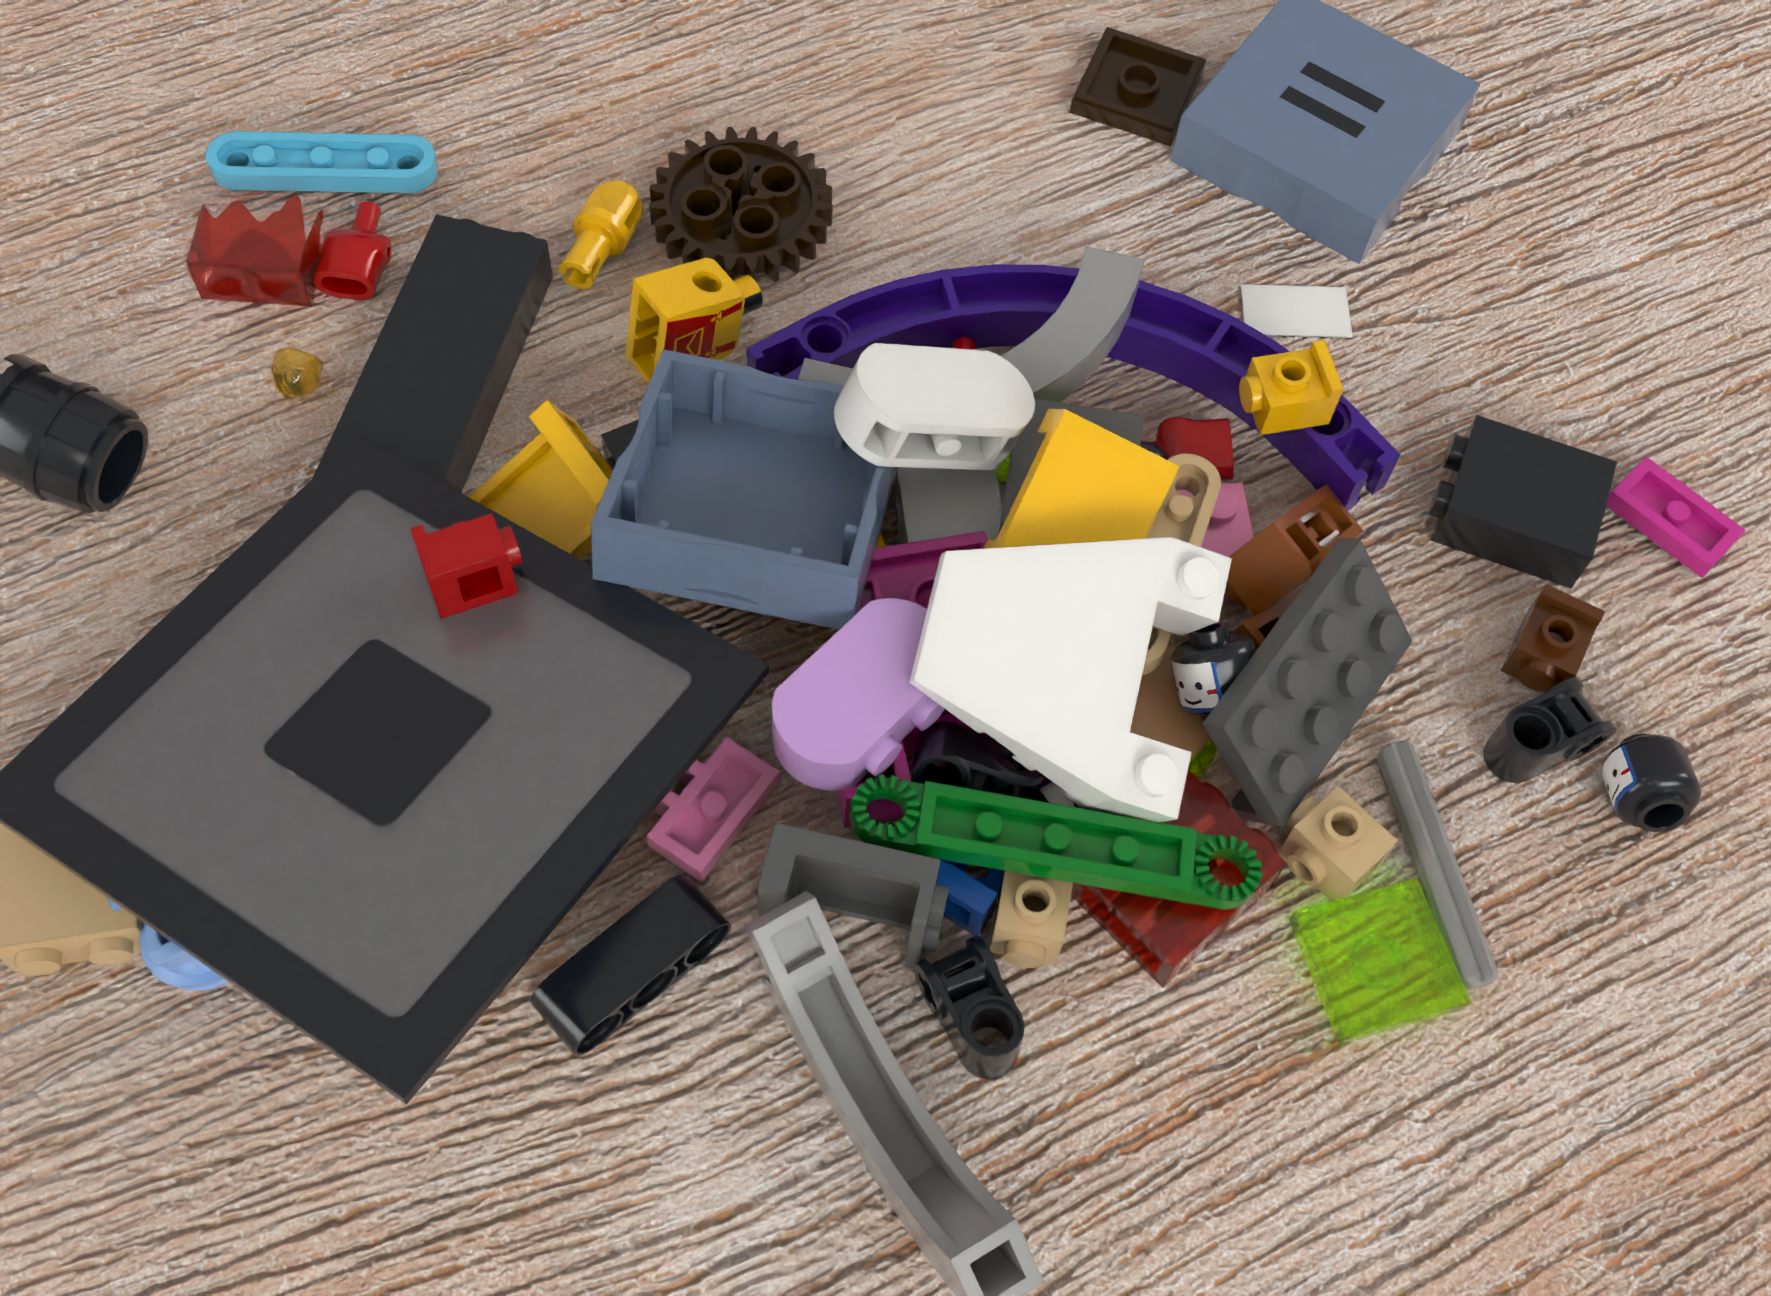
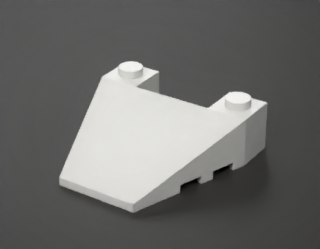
M1173 537L945 551L940 556L909 683L979 734L985 732L1013 752L1012 758L1030 771H1039L1065 790L1063 795L1079 807L1154 822L1178 819L1191 752L1131 733L1132 719L1152 627L1183 636L1219 622L1232 558Z

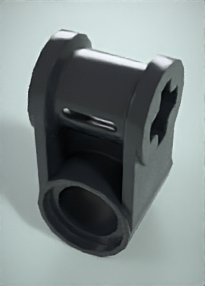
M1571 677L1555 685L1542 695L1516 706L1510 711L1487 740L1483 749L1484 761L1488 769L1496 777L1509 783L1519 784L1527 782L1566 761L1570 762L1583 757L1606 742L1615 734L1617 729L1610 720H1601L1581 693L1584 687L1578 677Z
M942 721L933 723L918 735L911 782L925 784V781L1026 799L1031 787L1040 784L1044 775L1037 770L1030 771L1013 759L1014 753L995 739L963 728L956 723ZM943 760L951 762L955 766L948 768L937 767L932 762Z
M975 935L966 940V948L933 963L926 959L916 962L914 964V972L922 995L931 1012L940 1020L960 1062L966 1070L979 1078L985 1079L1002 1077L1012 1070L1018 1060L1025 1023L1020 1010L1017 1008L1002 980L997 963L983 939ZM984 1027L996 1028L1006 1036L1008 1043L995 1049L986 1048L976 1041L973 1033Z

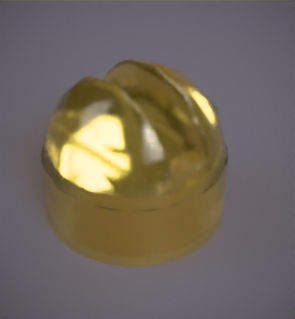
M291 348L278 349L275 352L271 367L272 383L276 390L285 397L293 399L306 397L313 393L319 384L324 364L319 358L305 351Z

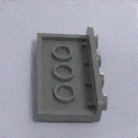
M1339 538L1203 722V726L1241 787L1232 800V807L1239 818L1278 827L1285 826L1291 814L1299 806L1412 643V639L1361 539Z

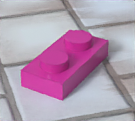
M1645 457L1610 493L1606 505L1701 578L1714 567L1746 531L1648 457Z

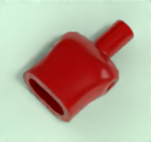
M368 201L361 202L351 229L330 230L325 234L321 248V259L314 276L315 287L322 293L352 300H365L374 296L381 273L389 264L392 254V245L388 237L375 233L381 215V209L376 204Z
M1170 417L1159 424L1156 440L1152 441V443L1162 446L1169 454V458L1179 454L1201 456L1216 467L1221 480H1233L1234 463L1229 418L1193 420L1183 417Z

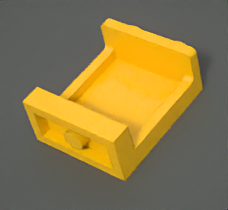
M546 400L528 416L541 433L469 498L582 560L592 551L591 522L613 469L578 423L550 401Z
M1048 409L1037 431L1044 435L1045 438L998 537L995 540L988 538L983 549L1145 539L1180 466L1066 409Z

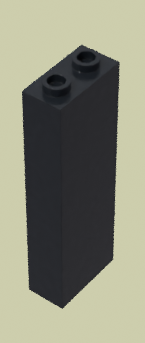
M438 214L435 215L313 478L356 437L360 436L462 493L552 281L553 273L547 240L536 238L525 232H511L481 225L470 219L459 220Z

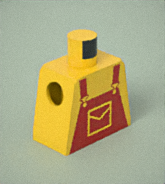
M703 258L634 278L626 358L648 384L663 349L722 360L732 354L737 348L742 316L762 306V293L757 282L749 275L733 281L721 266L710 258Z

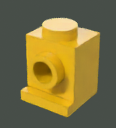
M1325 340L1313 341L1310 349L1253 357L1246 376L1241 378L1239 384L1242 407L1246 413H1252L1260 435L1329 424L1344 390Z

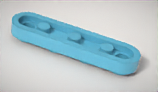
M235 131L220 135L209 144L206 150V161L213 179L220 186L230 190L415 193L428 188L438 175V165L432 145L426 139L416 135Z

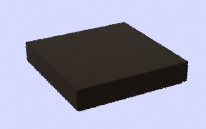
M1106 27L1072 98L1069 113L1171 146L1178 131L1181 116L1188 108L1202 77L1207 59Z

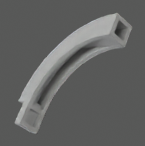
M1086 247L1078 275L1068 295L1056 312L1025 341L1006 353L999 355L1015 366L1025 377L1032 389L1034 399L1061 403L1082 386L1103 363L1116 344L1129 318L1145 259ZM804 358L798 380L825 381L845 385L853 368Z
M805 891L745 924L746 930L767 972L768 977L765 978V981L832 1110L884 1196L924 1255L956 1296H1023L1044 1283L1017 1219L991 1195L968 1168L940 1130L895 1059L851 976L816 897Z

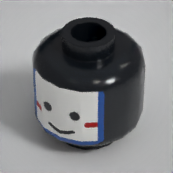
M1217 622L1188 633L1189 640L1177 646L1171 655L1170 662L1179 703L1188 713L1199 715L1202 723L1257 650L1256 644L1251 637L1242 632L1229 631L1226 622Z
M1646 733L1632 735L1624 739L1604 760L1602 776L1612 805L1618 817L1631 826L1639 827L1649 832H1663L1674 829L1689 818L1690 813L1700 801L1701 786L1684 746L1671 737Z

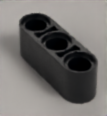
M680 874L661 885L552 972L536 988L531 996L530 1003L574 1055H584L605 1041L716 949L729 933L731 924L686 874Z

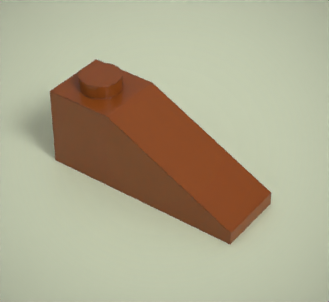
M1325 484L1229 556L1232 560L1225 590L1237 604L1247 607L1255 616L1312 576L1339 538L1355 539L1363 530L1330 487Z

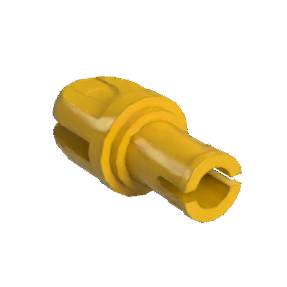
M614 180L600 185L591 193L576 216L573 228L577 238L558 269L559 273L564 274L562 278L569 285L578 289H589L594 284L600 268L608 256L620 255L627 247L630 238L641 221L644 210L638 192L630 183Z

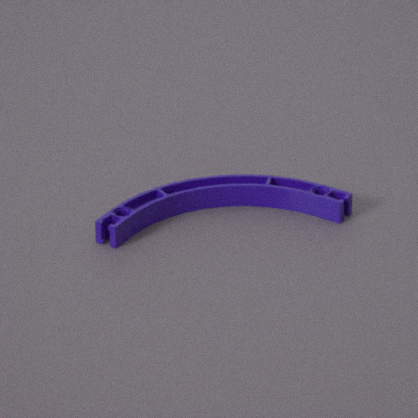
M992 264L944 269L897 279L841 299L746 349L747 366L771 375L798 380L804 358L854 368L861 353L874 343L953 348V343L956 339L967 337L976 342V348L1015 347L1040 329L1056 312L1068 295L1078 275L1079 268L1051 265ZM1140 280L1129 318L1107 358L1116 359L1156 372L1185 385L1231 411L1259 433L1252 413H1246L1242 407L1239 394L1240 380L1246 376L1253 357L1290 351L1272 338L1230 314L1187 295ZM1342 394L1329 424L1262 435L1297 468L1316 490L1327 484L1347 511L1355 507L1360 501L1359 494L1365 482H1367L1366 489L1372 495L1385 487L1400 457L1399 452Z

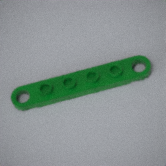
M878 775L875 779L871 777L866 779L863 785L858 786L852 799L849 814L850 824L854 833L864 843L930 858L1218 909H1234L1245 904L1259 886L1263 874L1261 872L1262 863L1261 860L1257 859L1255 849L1251 850L1247 847L1249 844L1245 840L1240 842L1237 840V837L1232 835L1229 838L1224 837V835H1209L1198 833L1197 829L929 781H925V784L899 780L897 779L898 777L891 775V778H887L885 775ZM888 799L900 806L904 817L901 819V822H896L895 826L887 824V827H883L882 823L876 825L874 819H869L870 816L866 813V807L872 801ZM1213 859H1226L1234 863L1241 872L1242 883H1239L1237 887L1236 885H1231L1230 888L1226 884L1220 886L1218 880L1215 882L1212 880V873L1208 874V862Z

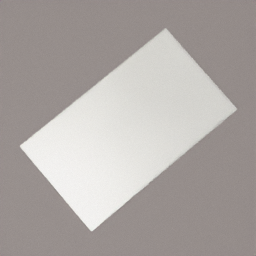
M1240 284L1244 323L1265 335L1353 338L1346 287Z

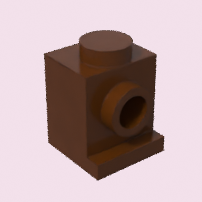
M1546 584L1526 612L1500 671L1517 678L1527 688L1539 692H1546L1560 682L1576 677L1596 627L1601 622L1605 611Z

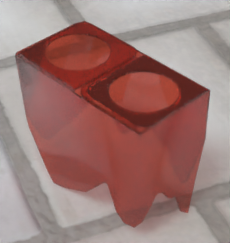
M297 194L289 198L280 211H275L262 222L257 221L242 202H233L217 218H213L205 204H202L186 260L188 270L201 299L312 307L316 290L314 276L321 259V248L323 245L320 244L323 209L319 211L306 241L302 205Z

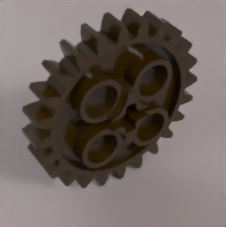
M727 127L726 137L722 140H718L714 134L706 131L705 145L700 147L695 142L687 139L684 141L685 156L669 152V168L657 167V184H652L649 188L651 203H649L651 225L655 227L657 243H666V254L669 259L682 256V263L685 264L703 258H710L715 260L733 281L736 280L737 275H749L757 282L758 273L765 272L771 280L777 282L779 281V267L785 266L794 273L799 272L800 256L814 260L816 258V243L826 244L827 227L832 226L833 215L832 186L826 185L827 171L825 168L815 169V155L813 153L798 157V142L796 140L789 142L783 147L779 146L778 132H772L764 141L757 138L756 127H751L745 138H738L733 127Z

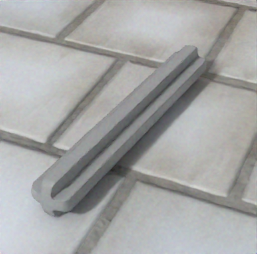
M1407 740L1389 743L1381 747V751L1377 754V761L1457 981L1464 990L1485 987L1498 978V970L1415 748Z

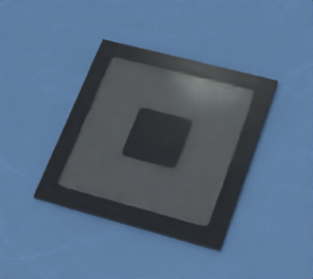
M358 436L0 771V823L407 1105L769 674V665L628 586L593 579L591 565ZM492 513L498 529L511 526L521 553L523 564L512 567L518 594L441 619L426 580L410 528L423 524L425 532L428 534L450 527L461 521H469Z

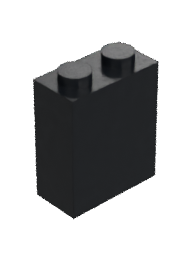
M1476 415L1465 437L1454 434L1447 449L1442 468L1451 470L1448 482L1443 480L1439 482L1429 507L1428 514L1437 517L1431 541L1571 589L1593 559L1617 461Z

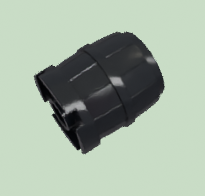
M10 354L3 358L13 365L9 366L2 374L0 373V477L24 488L31 496L40 500H51L85 513L109 511L119 504L139 475L148 446V428L140 421L137 413L120 402L102 394L96 387L83 382H74L53 374L45 364L27 356Z

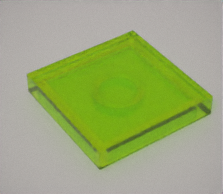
M1417 878L1294 911L1289 918L1339 1045L1464 1010L1471 1003Z

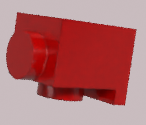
M492 513L469 521H461L450 527L426 534L423 524L410 528L426 580L441 619L518 594L512 567L523 564L521 553L511 526L498 529Z

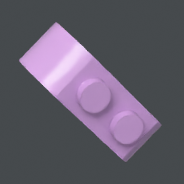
M896 598L870 601L775 689L772 700V743L780 764L792 777L809 787L820 790L838 791L853 788L867 773L870 772L874 776L883 773L899 755L902 749V745L899 742L915 727L924 731L940 717L945 708L909 683L927 613L926 608L914 602Z

